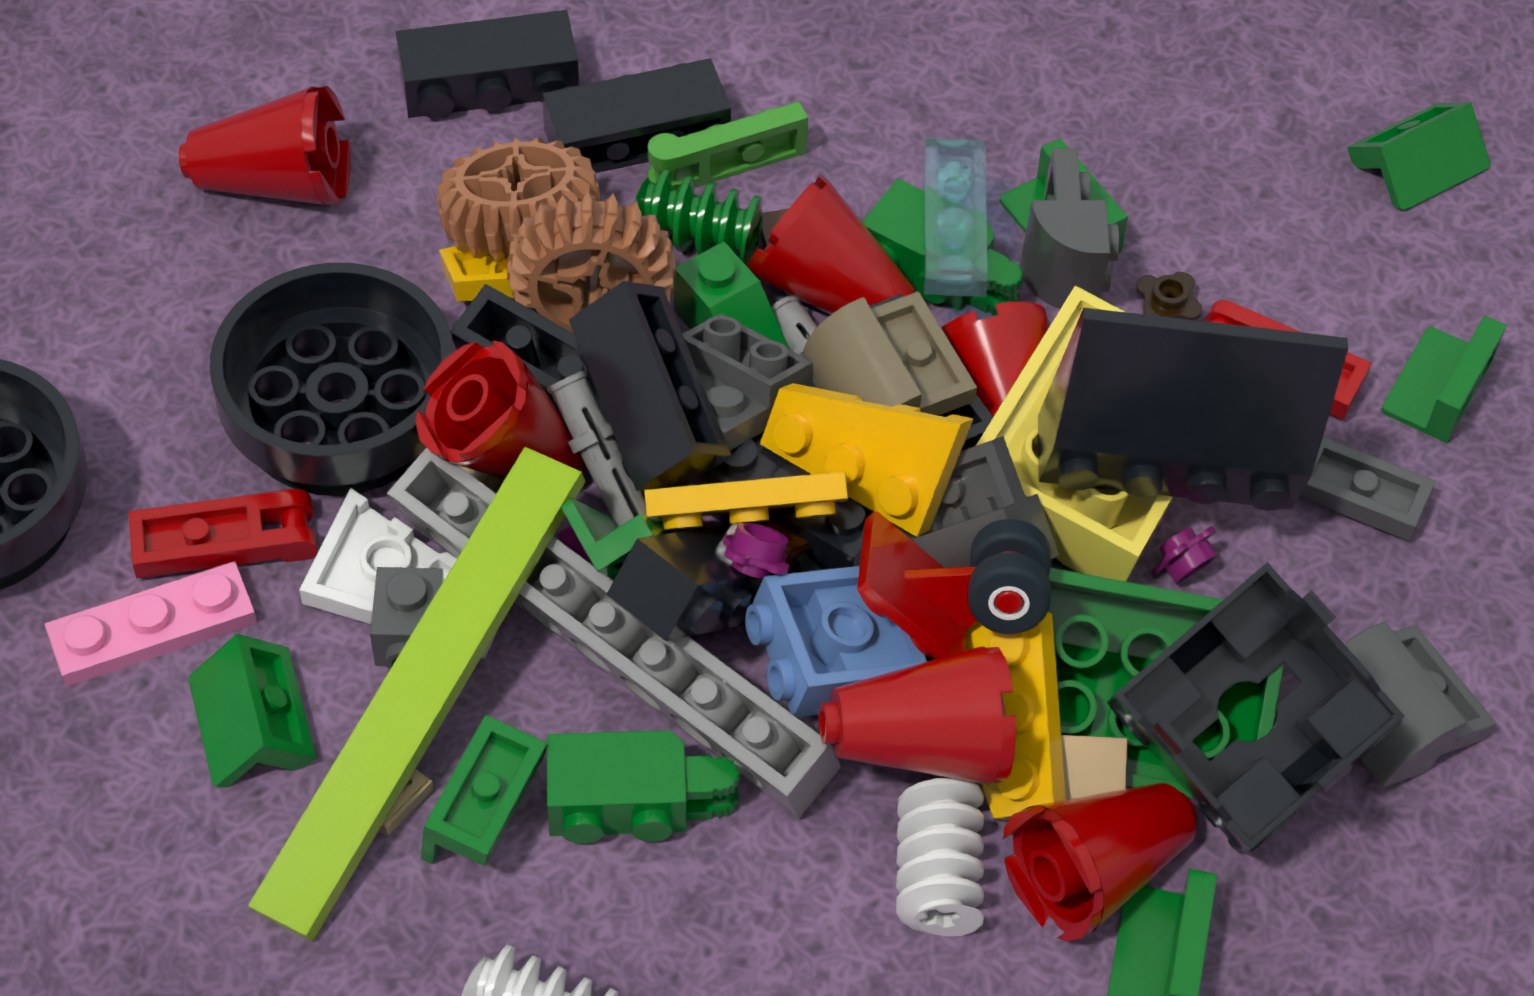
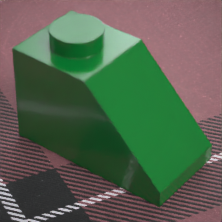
M725 242L676 267V276L674 277V312L689 329L721 313L738 320L742 325L773 341L784 344L789 349L759 279Z

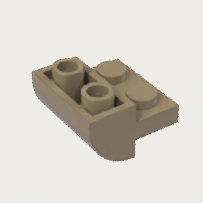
M919 291L874 308H870L864 297L857 299L826 318L811 334L803 349L802 356L813 362L812 381L816 388L861 396L862 401L892 407L897 404L921 408L920 412L933 415H941L975 401L977 386Z

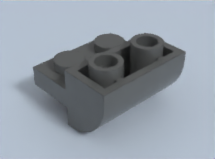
M1077 148L1052 149L1043 199L1032 200L1020 259V268L1023 269L1024 275L1023 279L1028 288L1042 301L1061 309L1075 286L1098 298L1101 292H1109L1111 286V261H1117L1119 254L1118 225L1108 224L1106 200H1090V176L1088 172H1079Z
M720 313L682 333L729 451L745 443L749 438L757 437L760 440L762 439L779 388L792 383L811 387L813 376V362L793 352L784 344L753 331L732 317H727Z
M1004 436L960 452L929 532L916 537L901 528V531L944 568L970 567L971 545L975 536L986 525L1002 519H1018L1033 524L1048 539L1051 548V559L1059 556L1038 494L1025 497Z
M1384 621L1362 631L1344 643L1373 676L1381 690L1405 716L1402 718L1399 726L1360 758L1364 766L1374 775L1382 787L1427 772L1440 755L1483 741L1497 725L1495 720L1416 625L1393 632Z

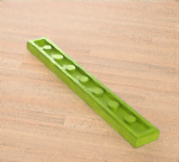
M524 447L250 901L248 907L253 912L310 942L314 941L564 519L565 514L561 505L572 498L575 499L583 487L585 479L581 471Z

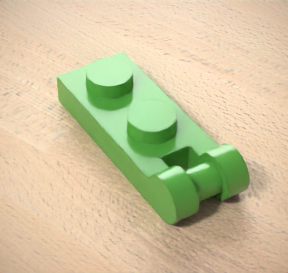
M798 101L782 107L766 109L758 114L722 125H713L705 130L682 137L669 133L653 136L648 143V161L651 165L648 171V178L650 182L656 183L662 171L670 169L672 170V188L678 189L687 175L694 176L696 188L709 182L719 181L804 155L807 151L808 116Z

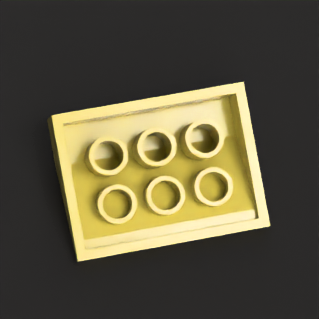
M1075 286L977 445L1004 436L1025 497L1038 494L1059 552V556L1055 558L1078 573L1127 582L1174 497L1163 495L1135 497L1127 494L1125 491L1098 488L1071 490L1060 484L1039 482L1038 414L1083 308L1125 312Z

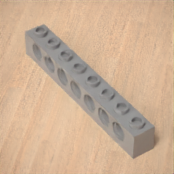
M428 448L420 454L387 492L407 522L455 558H458L496 495L495 492L460 466L438 458ZM553 536L514 603L716 757L718 755L721 758L727 756L728 760H734V765H738V772H740L741 776L800 819L841 768L832 745H823L820 734L691 638L685 637L671 641L663 640L606 595L613 580L597 572L593 565Z

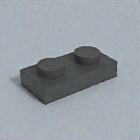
M1323 436L1312 476L1301 493L1300 498L1411 541L1436 481Z

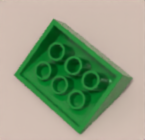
M1051 568L1049 574L1051 595L1048 612L1052 613L1061 735L1127 738L1126 786L1139 787L1156 783H1167L1178 791L1183 792L1188 798H1192L1149 748L1142 745L1126 728L1107 702L1117 691L1224 599ZM1284 662L1259 684L1252 682L1236 683L1227 688L1221 695L1217 706L1218 719L1193 740L1210 761L1235 739L1244 742L1256 741L1266 736L1273 728Z

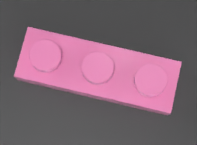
M233 561L44 623L65 687L256 624L257 620L237 565Z

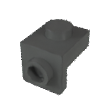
M377 567L370 629L375 666H386L388 669H391L444 581L443 568Z

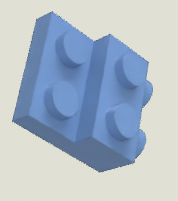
M860 566L764 576L752 605L747 608L745 623L748 637L754 645L764 644L770 658L767 666L769 692L775 700L786 699L789 710L795 717L819 715L820 703L830 702L833 688L927 662L925 655L916 648L906 632L888 617L877 616L865 605L857 590Z

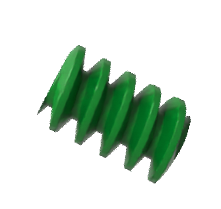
M664 169L656 183L650 182L649 178H646L641 184L634 202L637 201L642 216L656 215L660 230L668 231L669 239L673 238L674 247L677 251L688 252L695 245L696 253L699 255L725 242L738 257L741 256L742 262L747 266L756 251L762 229V196L755 195L746 209H742L739 204V190L733 188L723 203L718 202L717 183L709 182L701 196L695 195L694 176L687 175L680 187L674 189L672 188V170Z

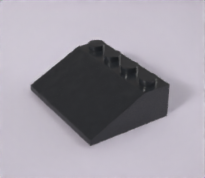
M1083 308L1038 414L1039 482L1060 484L1071 490L1098 488L1125 491L1127 494L1135 497L1163 495L1189 498L1191 501L1199 504H1212L1216 502L1246 504L1264 511H1274L1282 508L1293 509L1313 473L1348 352V338Z

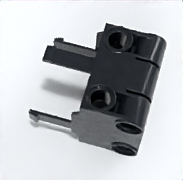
M1268 562L1117 691L1107 702L1126 728L1142 745L1149 748L1197 802L1199 810L1212 826L1222 830L1228 838V843L1237 852L1247 850L1250 853L1262 845L1297 813L1296 810L1320 789L1326 793L1352 770L1350 763L1357 761L1399 726L1402 718L1405 717L1381 690L1368 670L1327 626L1336 616L1312 590L1303 598L1299 596ZM1284 662L1301 683L1276 704L1277 716L1273 728L1266 736L1256 741L1244 742L1235 739L1210 761L1193 740L1218 719L1217 706L1221 695L1227 688L1236 683L1252 682L1259 684Z

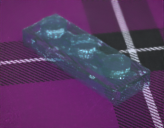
M925 138L924 294L986 297L988 262L985 141Z

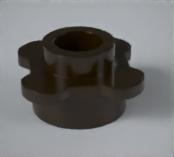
M1175 272L1173 275H1163L1159 278L1152 275H1144L1137 281L1136 291L1144 298V315L1197 320L1201 316L1202 305L1195 300L1192 291L1195 286V280L1188 273Z

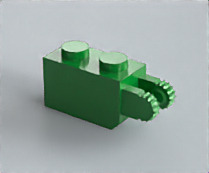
M899 178L895 180L862 221L917 292L919 291L925 300L935 304L945 303L959 311L967 303L984 313L990 312L992 316L998 315L995 304L1020 302V293H1017L1016 290L1020 289L1021 284H1023V269L1020 268V264L1017 265L1015 261H1009L1008 257L993 250L995 235L990 223Z
M670 730L547 734V807L550 836H563L567 841L578 844L596 842L604 835L632 834L636 839L642 841H661L670 837L672 833L686 832V820L712 819L714 816H717L719 819L722 816L727 818L729 813L734 814V808H738L739 793L737 788L739 787L740 772H738V765H734V760H728L727 756L721 758L720 755L717 758H712L711 755L685 756L684 741Z

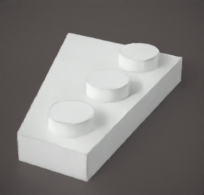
M350 488L299 589L301 601L304 605L371 624L377 567L443 568L445 580L457 558L448 552L439 554L415 538L412 528L395 517L391 521L369 507L367 498ZM494 637L492 638L490 644L488 645L487 649L485 650L481 658L485 659L490 649V646L494 640Z

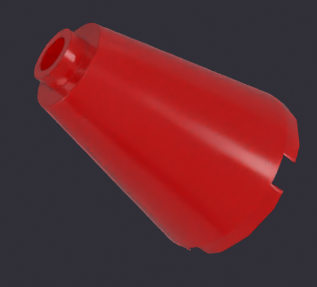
M313 86L193 129L188 133L186 143H182L179 147L181 172L185 178H191L194 186L198 189L327 206L339 204L341 202L338 198L347 196L351 172L349 139L339 140L334 122L345 120L342 107L336 94L329 86Z
M819 175L815 183L812 182L774 226L770 232L772 235L768 239L769 245L764 251L758 248L747 264V267L759 280L789 295H794L830 315L862 297L865 298L870 306L898 294L907 296L915 292V288L831 182L822 175Z
M1029 301L995 304L997 316L978 321L974 310L957 317L941 327L977 386V396L993 417L1051 325L1042 305Z
M493 341L494 345L484 347L477 342L466 344L446 357L428 378L423 391L429 394L430 397L425 413L423 414L417 410L415 423L420 441L438 458L505 480L524 447H527L578 471H582L585 462L580 452L573 454L568 444L573 438L561 413L521 357L504 343Z
M981 646L833 688L830 702L820 703L818 720L821 742L823 745L832 744L837 758L988 785L1002 783L1001 780H1007L1011 775L1016 742V716H1005V705L1002 693L1013 692L1006 658L999 647L985 648Z
M1156 783L1029 806L1013 814L1004 827L1003 839L1013 835L1014 854L1004 858L1006 871L1016 895L1042 928L1049 915L1058 928L1065 932L1057 938L1064 941L1081 939L1093 933L1193 842L1196 833V811L1191 800L1183 792L1178 791L1167 783Z

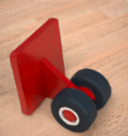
M874 511L865 519L857 590L865 605L874 614L883 618L888 617L910 636L913 644L921 653L930 658L936 657L939 659L965 651L966 631L977 621L985 628L1002 634H1018L1037 626L1045 618L1050 607L1051 587L1049 574L1051 570V548L1044 533L1033 524L1018 519H1002L986 525L975 536L971 545L970 567L944 568L878 511Z

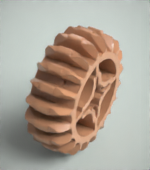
M516 137L511 143L500 144L494 141L490 148L472 149L471 157L455 159L454 167L442 172V182L437 185L439 196L436 198L441 226L445 229L447 239L455 242L457 250H471L473 257L479 259L492 255L495 262H501L506 257H509L510 243L513 241L514 234H518L523 218H535V213L538 211L540 203L557 208V203L562 194L573 202H580L587 191H589L594 201H601L599 183L596 181V174L592 169L590 159L582 157L578 148H565L563 142L557 140L546 144L543 143L541 137H536L531 142H520Z
M587 191L580 202H573L562 194L557 203V208L540 203L538 211L535 213V218H523L518 234H514L513 241L509 246L507 279L510 280L509 287L512 288V295L515 301L573 334L569 319L622 281L663 287L669 303L670 296L673 294L676 258L673 257L672 242L669 239L668 231L660 230L656 215L642 216L637 201L625 207L618 206L614 193L605 202L594 201L589 191Z

